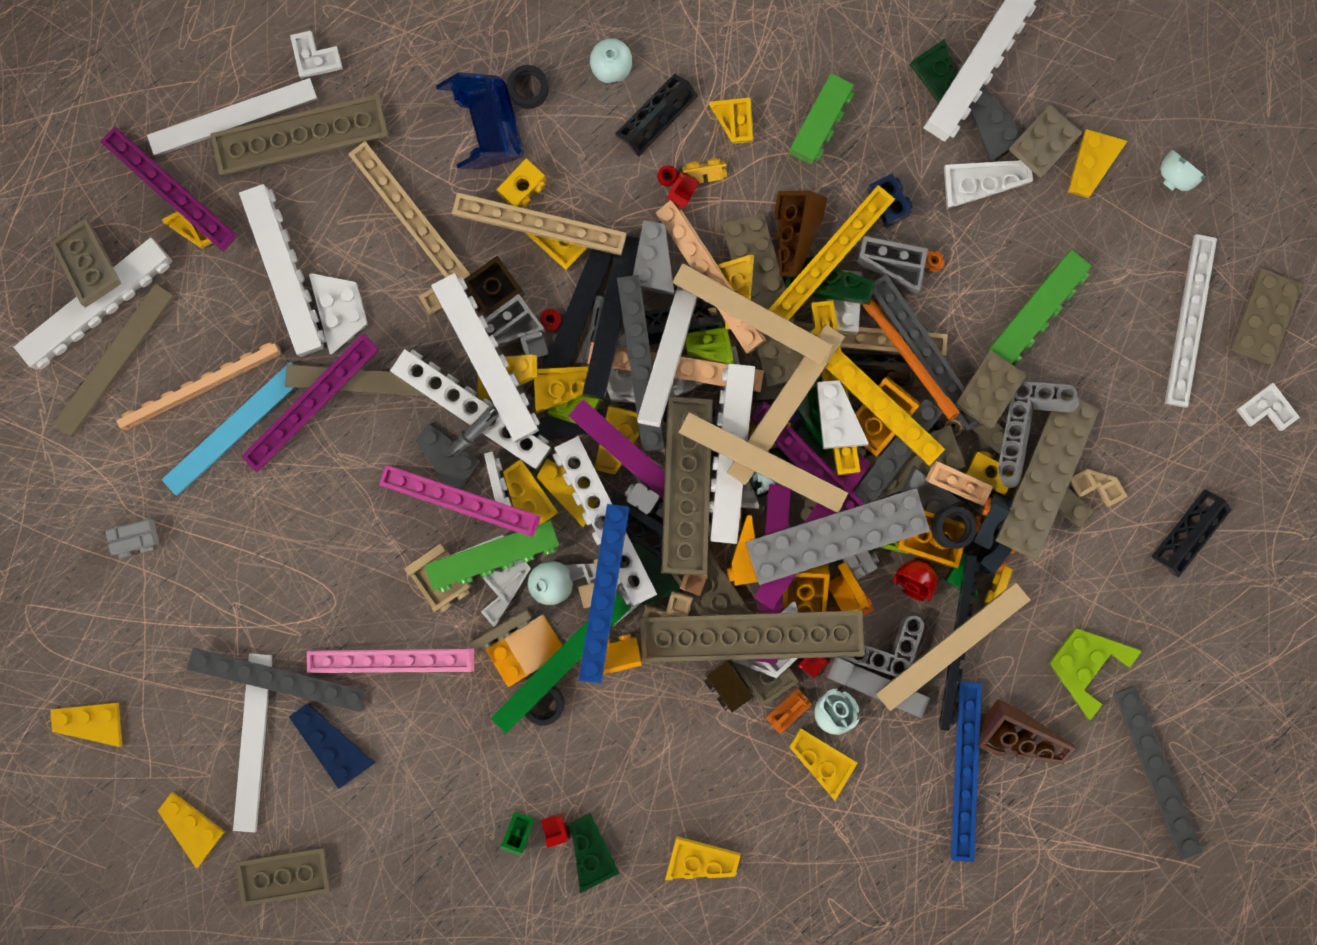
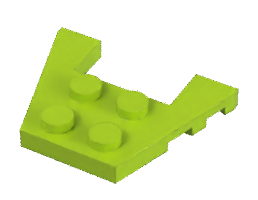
M1074 628L1048 663L1072 695L1075 703L1083 711L1084 716L1091 720L1103 704L1085 692V688L1110 655L1130 668L1141 654V651Z

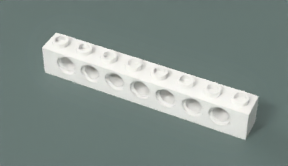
M404 349L390 370L469 425H472L487 407H495L486 398L481 401L475 397L477 392L466 386L463 389L457 385L459 380L449 373L445 377L439 372L441 368L431 361L429 364L421 360L423 356L413 349L410 352ZM417 366L423 367V374L420 377H414L413 369ZM435 378H440L442 381L441 387L438 389L431 388V382ZM458 390L460 393L459 399L455 402L450 401V392ZM472 402L477 403V412L469 414L467 412L468 404ZM499 414L496 423L493 426H488L482 433L537 470L552 449L548 446L550 441L541 435H538L537 438L530 435L525 439H531L533 446L528 451L521 448L523 440L515 443L512 437L505 438L503 436V430L506 426Z
M577 436L555 447L556 454H553V457L558 467L563 466L566 473L562 475L567 485L573 486L575 493L572 494L578 506L582 504L585 510L582 516L587 525L592 524L595 530L592 536L596 544L599 545L601 544L603 528L597 525V521L599 518L605 517L607 504L612 503ZM571 459H578L581 464L579 468L571 469L568 466V462ZM581 478H587L590 481V486L582 489L578 486V481ZM593 497L600 501L599 507L595 509L590 508L587 504L588 500ZM626 533L622 556L627 557L630 563L628 567L620 568L618 584L621 583L624 592L621 594L626 604L631 603L632 607L656 596L657 593ZM628 577H637L639 585L636 588H630L626 582Z

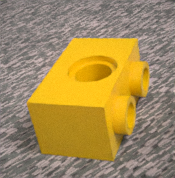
M525 159L496 190L498 195L509 205L525 209L531 202L530 198L535 192L537 194L540 193L546 186V177L528 159ZM522 182L529 184L528 189L525 191L517 189L518 185Z
M975 452L964 473L992 485L991 492H997L1004 496L1008 487H1005L1000 480L998 474L999 462L993 460V455L988 452ZM988 466L995 470L993 478H989L985 473ZM1008 472L1005 476H1012L1014 472Z

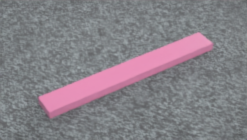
M474 649L307 651V673L474 671Z

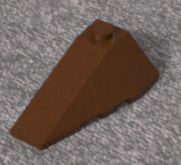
M778 191L774 215L775 220H778L776 238L779 239L780 247L777 251L780 268L779 276L798 277L823 221L827 197L813 191Z
M999 699L985 715L978 741V747L995 755L1004 756L1005 754L1016 755L1017 758L1021 759L1032 757L1037 758L1038 761L1064 764L1076 749L1075 745L1018 708Z

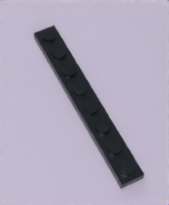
M966 553L954 630L967 621V617L972 616L973 604H970V598L976 592V582H973L974 573L978 574L980 560H977V556L972 553ZM966 652L948 665L939 719L940 730L949 731L950 725L955 723L956 712H953L954 703L957 704L959 699V690H956L957 682H961L963 670L959 667L960 661L965 659Z

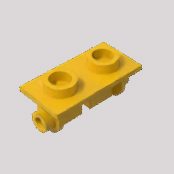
M720 158L707 160L708 163L699 164L698 161L688 162L686 166L682 167L683 173L687 172L688 175L698 180L699 183H704V174H707L708 182L723 180L724 177H727L726 168L722 169V167L726 166L724 160L720 161Z

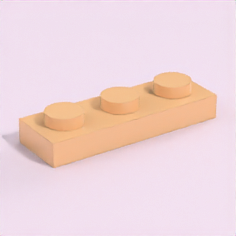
M936 460L925 479L929 483L984 506L993 488L992 485Z

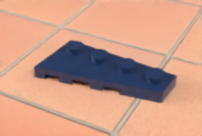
M309 703L289 716L338 789L376 763L362 749L346 738L340 730H337Z

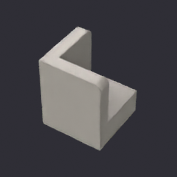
M541 331L520 337L525 355H537V359L549 355Z

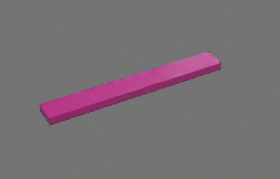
M389 465L385 466L379 483L380 486L533 538L541 518L539 515Z

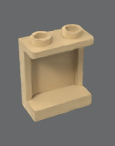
M439 544L404 568L408 576L412 577L432 606L433 612L440 611L441 613L452 607L450 602L456 598L460 601L470 594L468 590L472 588L470 582L460 585L458 581L451 584V589L440 593L438 589H432L424 565L450 556V553L443 544Z

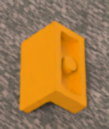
M846 563L839 565L838 568L841 575L830 580L828 588L841 611L861 610L869 606L865 594Z

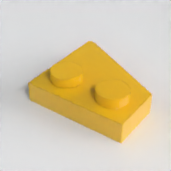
M750 97L709 102L711 109L732 144L754 142Z
M178 211L162 219L163 223L201 249L212 244L205 235Z

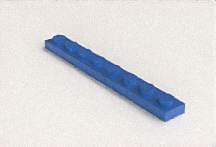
M607 504L579 673V681L602 684L630 509L627 506Z
M958 682L959 699L956 720L951 837L952 861L974 862L982 683Z

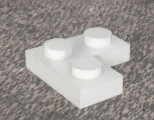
M312 31L290 35L301 79L343 69L337 46L317 51Z
M1270 383L1236 409L1248 426L1254 425L1268 415L1279 431L1284 430L1300 418L1274 383Z

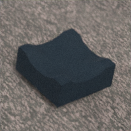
M994 492L991 497L988 496L984 506H982V515H977L975 518L977 528L973 542L985 548H991L995 528L1002 520L1007 518L1010 509L1007 507L1010 502L1009 498L997 492Z
M1000 528L993 534L991 548L983 555L977 557V560H980L979 568L986 574L996 573L997 571L1001 572L1007 564V561H1005L1010 553H1015V550L995 541Z

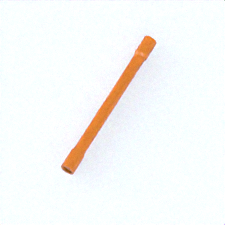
M871 298L870 305L862 304L936 400L937 405L948 420L958 416L959 410L931 377L882 312L875 299Z

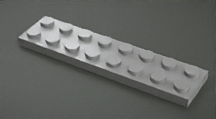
M917 488L749 540L745 543L758 584L761 585L929 532L930 529Z

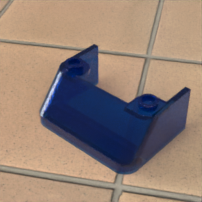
M458 72L436 85L437 90L452 91L454 101L460 107L469 108L479 147L471 150L470 157L456 164L458 169H485L515 161L523 156L524 147L508 88L500 76Z

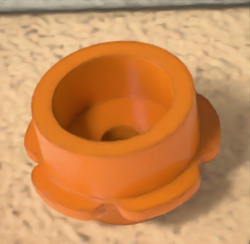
M938 251L927 252L925 268L931 272H937L939 268L941 269L944 266L943 255Z

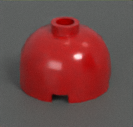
M910 560L903 563L893 577L896 586L900 584L905 588L902 589L905 595L924 602L925 598L931 601L938 587V576L933 566L925 560Z

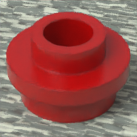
M670 165L661 167L657 173L658 182L664 187H672L679 176L676 168ZM671 174L672 178L670 180H666L664 178V175Z
M547 309L540 315V323L545 330L553 331L560 326L561 316L556 310ZM553 316L554 322L548 323L546 321L547 317Z

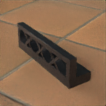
M674 73L615 135L625 142L634 154L640 156L698 97V94L689 81ZM677 82L679 83L674 89H671ZM660 99H663L660 104H656ZM648 114L645 119L641 120L644 115ZM633 129L628 136H625L629 130Z
M708 302L696 303L693 312L695 316L691 319L688 333L723 328L722 315L717 307ZM671 307L645 311V318L653 321L647 326L649 345L661 342L666 323L660 319L665 315H669ZM709 308H716L717 315L707 316L703 312Z
M844 353L876 385H879L888 376L899 386H913L914 371L902 355Z
M1204 489L1151 556L1153 560L1167 567L1172 575L1179 578L1231 512L1227 501ZM1207 497L1215 501L1211 507L1202 509V503ZM1200 515V521L1195 525L1189 526L1188 521L1190 518ZM1186 532V539L1176 543L1175 537L1180 533ZM1173 549V555L1168 561L1160 557L1164 551Z
M614 494L610 500L613 505L630 508L628 517L631 520H628L627 524L637 522L641 525L642 533L637 534L630 533L627 526L626 533L628 537L662 559V553L656 549L661 548L662 550L663 525ZM657 535L660 544L650 546L647 544L645 536Z

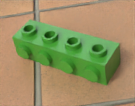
M830 73L790 148V155L811 166L814 160H820L824 149L821 148L824 141L829 143L834 133V130L831 128L835 122L839 124L844 115V112L841 111L844 104L849 105L855 94L851 92L853 84Z

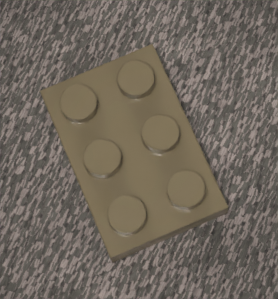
M1049 105L1009 148V151L1037 176L1042 178L1082 132L1054 107Z
M990 350L954 405L991 430L1016 393L1026 374Z
M527 607L471 639L469 642L470 648L474 649V651L478 649L481 652L491 646L492 640L497 638L500 641L508 637L511 629L517 627L520 630L530 624V619L533 615L531 610Z

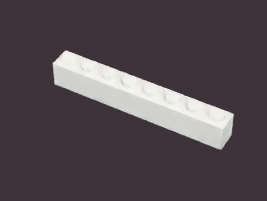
M1004 0L923 127L925 130L944 142L949 136L954 138L960 129V126L957 124L960 119L965 120L972 110L969 108L971 102L976 103L982 94V91L979 89L983 84L986 86L993 76L990 73L993 67L997 69L1003 61L1004 57L1001 56L1003 51H1009L1015 42L1012 37L1015 33L1019 35L1026 23L1023 20L1026 16L1030 17L1037 7L1034 5L1036 0Z
M262 184L240 192V198L296 355L302 358L324 350L326 338L323 331L319 330L316 324L319 322V318L315 309L311 310L309 302H312L309 291L307 289L304 290L302 282L305 279L302 271L296 268L295 262L298 260L294 250L289 248L288 242H290V237L287 230H283L280 222L283 221L280 210L275 209L273 202L276 201L272 189H268Z
M150 237L114 266L122 283L121 285L86 308L75 297L14 346L15 350L29 367L36 370L45 368L50 364V360L54 356L64 353L69 344L80 340L85 335L84 332L89 328L98 326L104 316L114 313L119 308V304L124 300L128 301L136 294L135 292L139 288L149 285L153 280L152 278L158 273L165 272L170 267L169 264L173 262L159 243Z
M453 273L432 284L431 286L513 441L517 443L538 432L537 425L540 422L534 412L529 413L526 406L530 404L524 393L519 394L516 388L519 386L515 375H509L506 370L509 364L503 354L499 356L495 348L499 345L493 335L488 336L485 330L488 325L483 316L478 317L475 311L478 306L472 296L468 298L464 290L468 289L463 278H457L456 274Z
M728 364L727 369L723 368L722 371L725 391H720L719 403L723 404L722 413L718 412L717 426H721V429L747 442L755 366ZM719 453L718 457L714 456L713 470H716V478L711 479L710 492H714L713 501H709V514H712L711 523L708 525V536H710L709 540L713 542L737 544L743 484L726 473L734 461Z

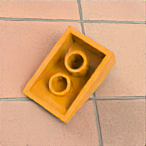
M888 376L878 385L910 417L921 405V403ZM863 404L855 415L869 443L864 447L877 457L895 434Z
M924 511L930 531L898 541L896 549L946 567L958 568L964 547L952 549L939 545L933 538L931 524L935 514ZM945 518L943 522L945 537L952 541L959 540L964 534V523Z
M752 515L746 516L730 562L731 568L727 569L728 580L730 582L733 581V585L758 582L745 543L755 539Z
M828 563L796 574L783 593L782 611L793 601L796 603L798 612L826 611L830 576Z
M544 614L532 620L527 626L514 631L508 637L485 649L506 685L510 687L542 667L563 645Z
M631 634L619 636V641L610 643L609 639L603 675L642 666L637 637L632 638Z

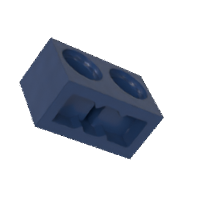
M893 173L869 184L867 188L869 195L878 185L880 187L888 186L892 191L890 195L895 199L880 216L885 227L910 216L912 213L911 209L913 208L912 203L908 197H904L901 191L903 186L899 178H895ZM898 205L901 208V213L896 214L892 212L891 206Z

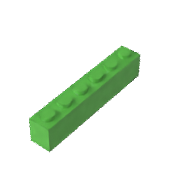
M1070 250L985 353L991 350L1015 366L1021 360L1022 356L1019 354L1024 348L1028 350L1036 341L1033 337L1037 332L1041 334L1048 327L1049 323L1047 320L1051 315L1055 317L1063 307L1060 304L1064 299L1069 300L1077 290L1074 287L1078 282L1082 284L1088 278L1090 273L1087 271L1091 268V265L1073 250Z
M550 520L538 525L534 538L516 532L424 566L432 589H438L440 593L451 589L452 583L459 581L460 585L473 581L472 576L480 574L482 578L494 574L493 569L500 566L502 570L515 566L514 561L522 559L523 563L536 559L534 554L543 552L544 555L556 552L555 547L559 546Z

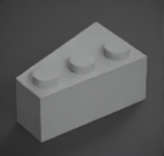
M643 220L633 276L639 275L642 291L674 296L665 224Z
M863 236L860 241L857 263L882 277L887 274L894 284L917 295L921 288L928 249Z
M519 294L485 318L488 325L485 330L488 336L493 335L499 345L495 349L521 341L520 337L540 331L542 334L546 333L541 323Z

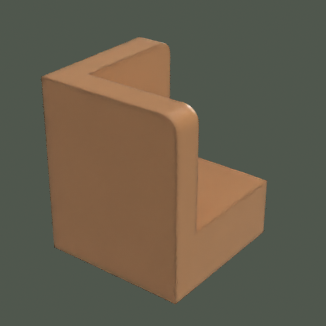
M684 575L679 589L700 596L708 575Z

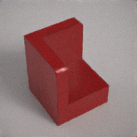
M681 171L666 198L685 209L699 185V181Z
M823 657L801 658L797 666L815 679L822 668L828 665L829 661Z
M562 813L541 820L547 848L569 841Z

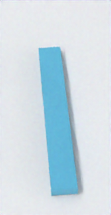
M287 365L162 479L176 496H179L295 389L294 387H285Z

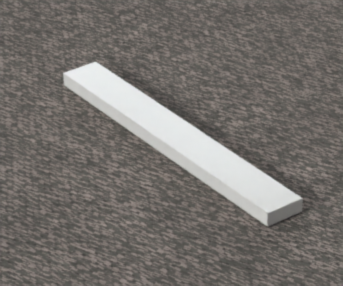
M308 78L148 134L147 137L153 154L157 157L211 138L210 133L248 125L317 101L318 98L312 81Z
M1198 234L1193 236L1164 404L1185 408L1189 405L1217 238Z
M679 286L676 289L637 420L641 424L660 427L698 299L697 296Z
M250 653L248 661L272 667L273 655ZM246 684L233 831L257 832L269 690Z

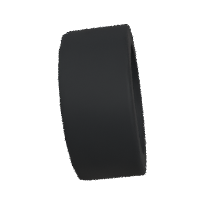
M519 66L511 72L508 78L507 88L510 98L519 107L525 109L536 108L546 100L549 91L548 81L543 71L536 66ZM525 75L535 76L541 84L539 94L531 99L520 97L515 89L518 79Z
M951 506L943 508L935 514L932 520L931 531L933 538L944 548L960 549L966 547L973 541L976 535L977 525L975 518L970 511L963 507ZM952 514L960 516L965 525L963 536L956 541L947 539L943 533V522L947 516Z
M553 686L548 691L556 700L555 711L548 717H539L530 709L525 717L531 723L538 726H547L554 723L561 716L564 709V698L556 686Z

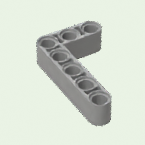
M1025 381L1021 383L1010 401L998 465V474L1005 487L1013 488L1020 483L1033 410L1075 411L1079 406L1075 387L1052 383ZM1024 393H1027V394H1028V395L1025 396V397H1020L1021 394H1024ZM1045 395H1050L1049 398H1046V399H1043V398H1042V397L1045 396ZM1066 397H1073L1070 400H1064ZM1019 413H1025L1023 416H1016ZM1016 432L1021 433L1019 436H1012ZM1012 452H1017L1015 456H1008ZM1008 472H1014L1012 476H1005Z
M914 615L903 617L891 653L864 645L865 656H861L858 659L853 657L839 658L898 676L913 663L924 629V622L920 617ZM911 619H914L917 623V627L913 631H910L907 626ZM904 640H908L910 643V648L906 652L901 650V643ZM877 654H881L883 658L879 666H875L873 663V658ZM901 661L903 663V670L896 673L894 665L896 662Z
M830 657L823 676L849 686L878 700L880 698L876 695V692L890 682L886 678L838 657ZM914 692L900 703L897 708L922 718L930 698Z

